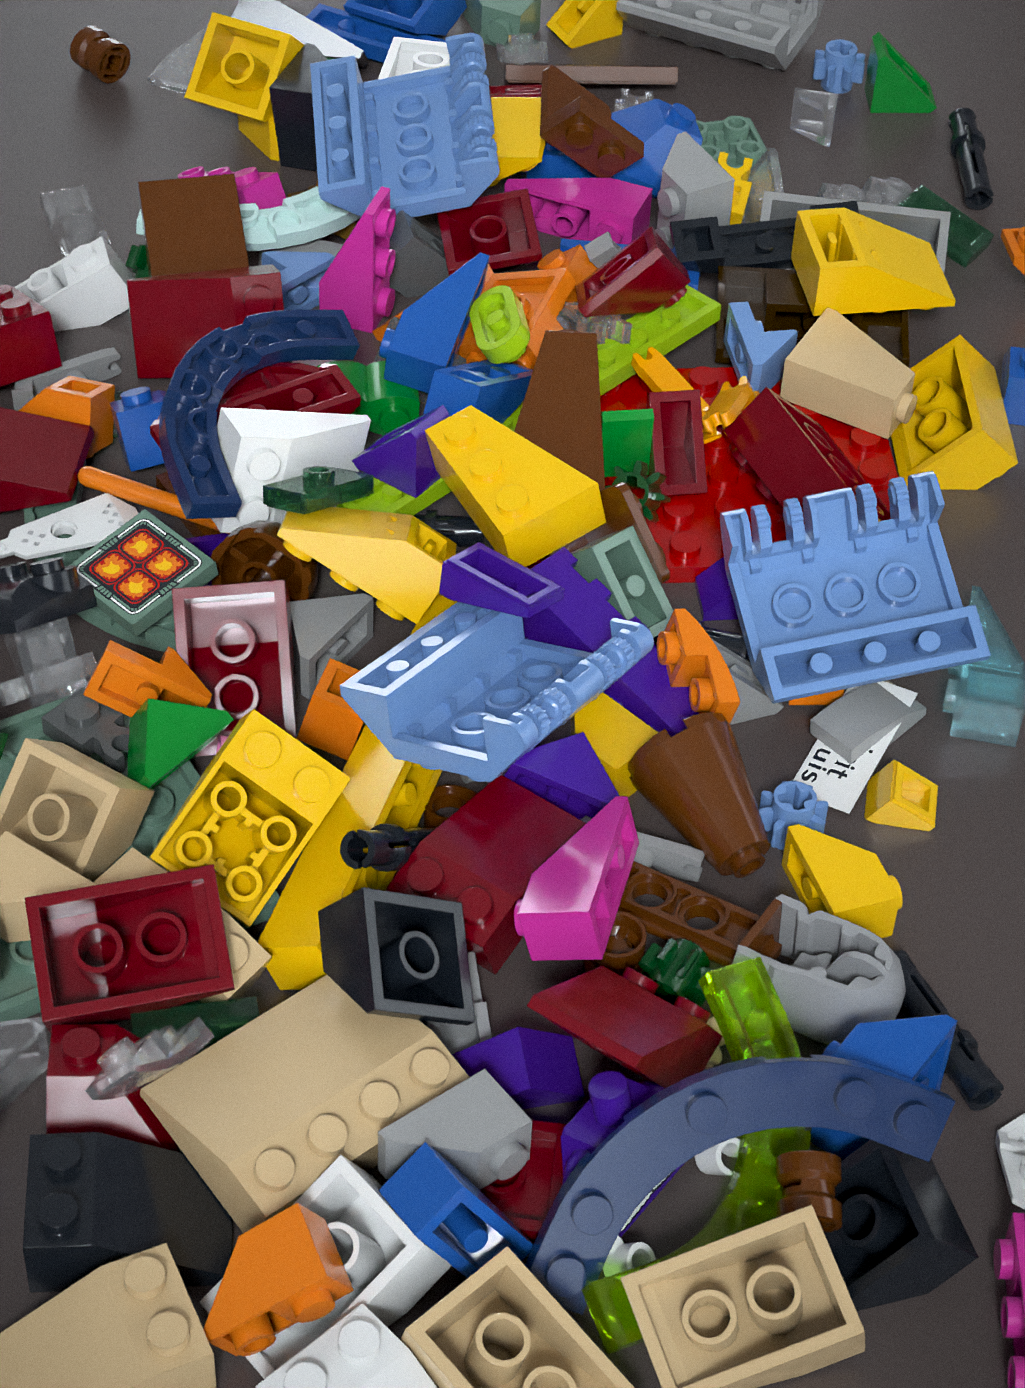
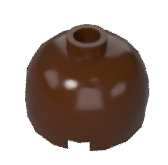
M258 520L233 530L213 550L211 559L216 562L218 575L211 582L212 585L285 580L289 586L290 602L310 600L318 583L317 561L313 558L310 562L303 561L291 554L283 546L285 540L277 536L281 523Z

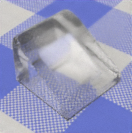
M795 88L790 129L821 145L830 147L839 94Z

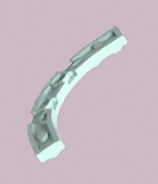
M317 186L301 194L283 199L282 206L259 209L256 203L239 204L247 251L279 249L304 244L339 231L361 218L356 214L321 200ZM140 209L136 224V234L144 235Z

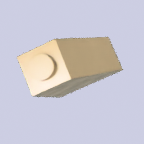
M828 307L785 359L780 396L783 399L883 438L889 439L901 422L907 424L917 404V396L912 394L915 372L839 312Z

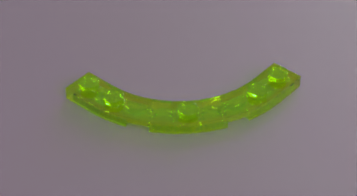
M761 957L708 971L699 980V984L722 1033L732 1062L763 1056L766 1060L801 1057L788 1017ZM794 1126L766 1129L741 1135L733 1175L723 1199L711 1218L692 1239L668 1255L596 1280L582 1289L607 1354L644 1342L620 1277L775 1219L776 1203L783 1197V1187L776 1181V1158L787 1152L809 1150L810 1131L805 1130V1127Z

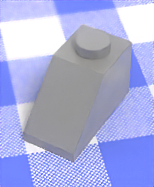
M483 1069L378 1131V1171L385 1179H390L426 1142L481 1190L497 1179L506 1180L511 1178L530 1159L532 1120L486 1069Z

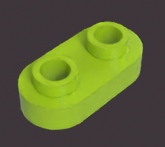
M506 285L496 286L485 291L474 301L469 312L476 344L489 362L493 364L511 363L523 355L530 340V331L522 303L512 289Z

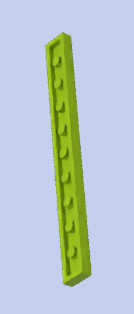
M686 285V294L672 306L664 308L660 305L653 312L637 313L598 337L600 396L636 374L631 365L634 353H638L642 358L646 359L648 348L654 347L663 356L719 321L721 304ZM523 402L503 423L504 426L512 431L515 430ZM373 477L337 499L336 507L414 516L450 493L451 490L444 480L440 478L420 496L414 498Z

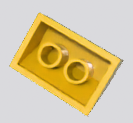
M958 335L910 368L915 372L912 394L917 396V404L907 424L901 422L891 435L899 477L904 478L907 486L909 475L934 471L941 490H978L1018 464L995 367L966 339Z

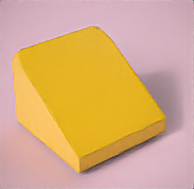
M893 759L872 776L868 782L864 818L876 824L930 832L935 828L938 785Z

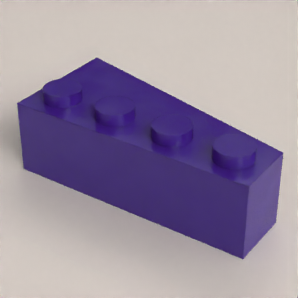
M565 547L530 569L558 584L565 590L563 599L528 619L522 617L525 639L594 653L609 639H612L610 620L613 618L626 619L608 602L612 593L597 578L588 583L573 568L578 560ZM636 616L629 620L643 624ZM655 643L652 650L603 692L658 733L666 729L670 737L688 729L683 719L699 714L694 712L690 706L689 687H671L666 665H661L658 661Z

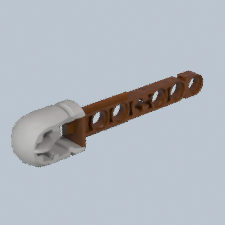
M454 784L435 787L425 806L424 827L434 828L440 826L448 818L437 815L436 811L445 807L460 809L477 793ZM633 861L618 911L628 912L639 918L645 926L647 933L667 942L672 938L674 940L686 939L697 944L704 950L710 961L730 969L728 992L729 999L733 1003L753 1012L764 1008L766 1015L772 1021L827 1045L834 1040L842 1043L858 1023L896 1019L906 993L904 974L900 959L879 936L861 926L821 910L809 914L804 903L784 894L776 897L765 912L759 916ZM644 894L659 896L664 902L658 906L647 907L640 905L634 899ZM695 917H705L711 919L717 925L708 930H699L692 928L686 922ZM781 954L792 958L795 962L792 966L776 960Z

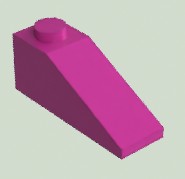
M616 796L532 873L524 897L517 900L514 909L515 929L519 936L525 937L531 961L603 959L639 845L627 796Z

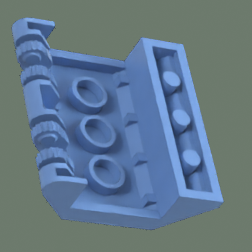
M465 33L445 37L450 57V66L367 82L362 81L355 55L310 64L318 190L321 200L360 217L381 186L390 188V209H394L396 215L403 210L411 217L470 207L497 178L500 170L497 144L492 139V134H495L489 79L484 72L487 70L484 40L480 35Z
M934 471L909 475L908 486L902 477L890 479L888 497L891 519L879 522L876 509V494L869 483L857 485L855 496L850 487L804 496V518L798 499H786L783 501L786 540L772 543L770 529L771 518L764 504L751 506L750 508L753 542L749 518L744 508L720 513L726 575L752 671L773 704L984 661L990 658L991 654L976 605L966 607L962 605L939 529L938 520L945 502Z
M457 602L339 686L342 698L394 758L420 764L421 767L429 770L440 769L464 775L473 781L491 782L634 667L652 650L654 639L649 629L643 624L613 618L610 620L612 639L604 643L596 652L590 653L525 639L522 617Z

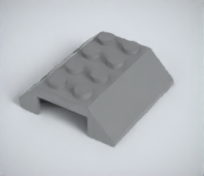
M618 0L616 10L630 27L645 31L651 36H664L681 41L690 47H703L721 52L729 58L746 59L760 63L768 69L786 70L815 31L825 0Z

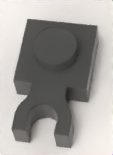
M84 687L41 717L43 733L55 742H62L88 757L96 753L101 756L103 764L119 773L125 771L124 754L120 751H128L129 727H124L123 714L84 696Z

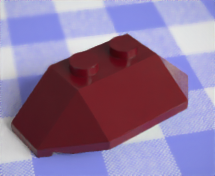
M279 362L254 371L235 383L218 404L216 412H218L217 424L221 407L352 414L360 405L361 396L336 364H321L320 367H315L303 363ZM158 417L150 426V434L161 449Z

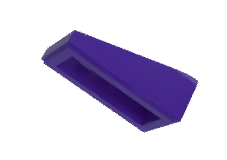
M478 542L443 561L439 594L453 601L528 619L563 599L565 589Z

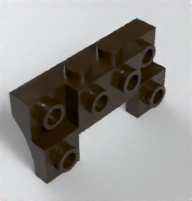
M718 266L716 301L721 304L720 320L715 323V363L732 364L724 344L728 306L729 303L748 301L755 321L762 322L764 332L794 329L798 333L796 343L800 342L820 316H813L796 270ZM909 309L887 311L884 313L841 314L909 368Z

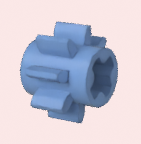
M836 39L829 41L826 44L825 51H815L813 79H821V87L830 93H846L852 89L853 82L860 84L863 82L865 54H857V46L848 40Z
M782 781L776 787L774 793L762 791L759 812L771 847L784 851L787 828L792 825L800 824L824 834L829 804L827 801H817L813 786L799 781Z

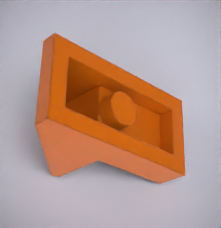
M109 640L83 693L84 696L129 717H132L148 698L207 708L212 697L211 692L173 648L168 646L158 663L112 640Z

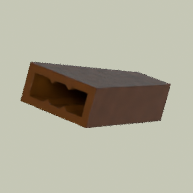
M574 329L546 330L514 432L596 481L599 485V490L605 488L597 333L579 332Z

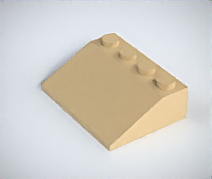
M325 975L141 1088L140 1096L240 1230L245 1233L292 1206L340 1155L366 1172L377 1166L378 1131L470 1077L437 1035L422 1022L416 1019L367 1014L328 975Z

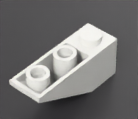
M103 236L89 244L77 247L70 255L48 268L36 271L29 279L15 286V288L50 311L54 332L100 326L129 309L126 279H133V276Z

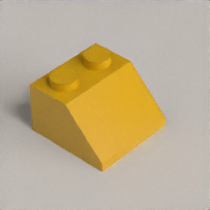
M212 12L184 98L266 123L273 116L269 87L303 48L304 44L291 34Z

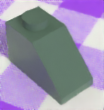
M465 0L467 8L462 14L474 33L483 38L485 44L519 53L540 29L541 0Z
M633 525L600 537L571 552L578 560L573 568L588 583L597 578L612 593L608 602L627 621L636 616L650 630L653 638L658 636L661 631H665L673 609Z

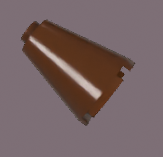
M707 712L692 715L683 719L688 729L672 737L664 729L639 748L628 764V771L631 774L629 778L635 789L694 848L704 852V859L720 875L728 876L734 874L736 878H743L756 872L765 863L764 855L770 848L767 833L731 725L723 714Z

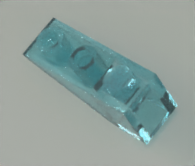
M972 586L968 606L976 605L991 656L988 660L948 668L947 674L957 675V680H947L942 712L952 713L949 736L1016 747L1025 711V662L981 587Z

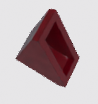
M700 389L647 393L646 409L654 410L649 476L656 472L665 474L667 478L659 486L662 494L666 496L707 493Z

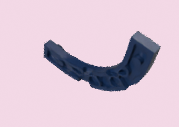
M298 309L252 314L245 317L243 324L226 330H222L220 327L214 329L199 339L186 352L171 378L163 398L159 416V439L162 457L186 519L236 517L242 505L241 498L224 461L217 435L218 412H216V409L225 393L246 375L279 362L353 360L360 344L343 310Z
M810 1055V1058L789 1057L768 1060L763 1056L722 1064L691 1075L657 1092L622 1117L625 1122L606 1137L592 1154L587 1152L578 1162L559 1190L541 1226L525 1266L564 1309L583 1315L608 1254L635 1208L673 1170L697 1154L719 1143L744 1134L766 1129L797 1126L845 1131L929 1162L956 1101L946 1093L893 1072L859 1061L826 1055Z

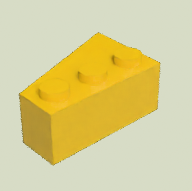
M472 405L425 430L436 471L495 551L522 566L527 567L606 523L599 485L596 481Z

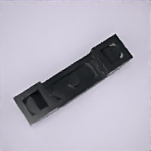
M857 200L812 205L809 209L847 208L859 213ZM717 216L670 222L669 228L675 256L687 270L717 274L718 266L770 269L794 268L791 252L796 217L719 226Z

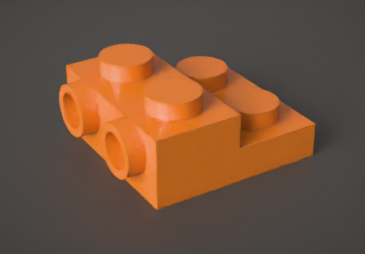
M567 268L493 273L481 294L493 287L506 285L512 289L524 309L530 331V340L523 355L512 363L534 370L545 331H559L563 329L556 318L564 308L565 302L576 284V280ZM471 321L457 354L464 364L488 360L476 344Z

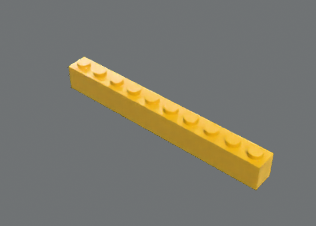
M438 593L418 624H415L411 634L457 603V601L447 599ZM367 725L364 726L342 771L351 780L304 847L258 940V943L272 956L266 968L280 990H302L327 975L323 971L318 911L362 887L386 891L387 886L396 871L382 872L372 867L353 869L347 866L340 853V844L343 837L350 831L355 830L357 832V829L367 831L379 824H396L403 829L416 828L443 771L440 769H425L420 764L394 758ZM394 846V848L406 847V846ZM363 848V852L368 853V849Z

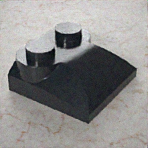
M63 557L30 564L31 570H27L26 562H16L0 566V635L19 633L97 607L92 584L78 574L76 565L65 566Z

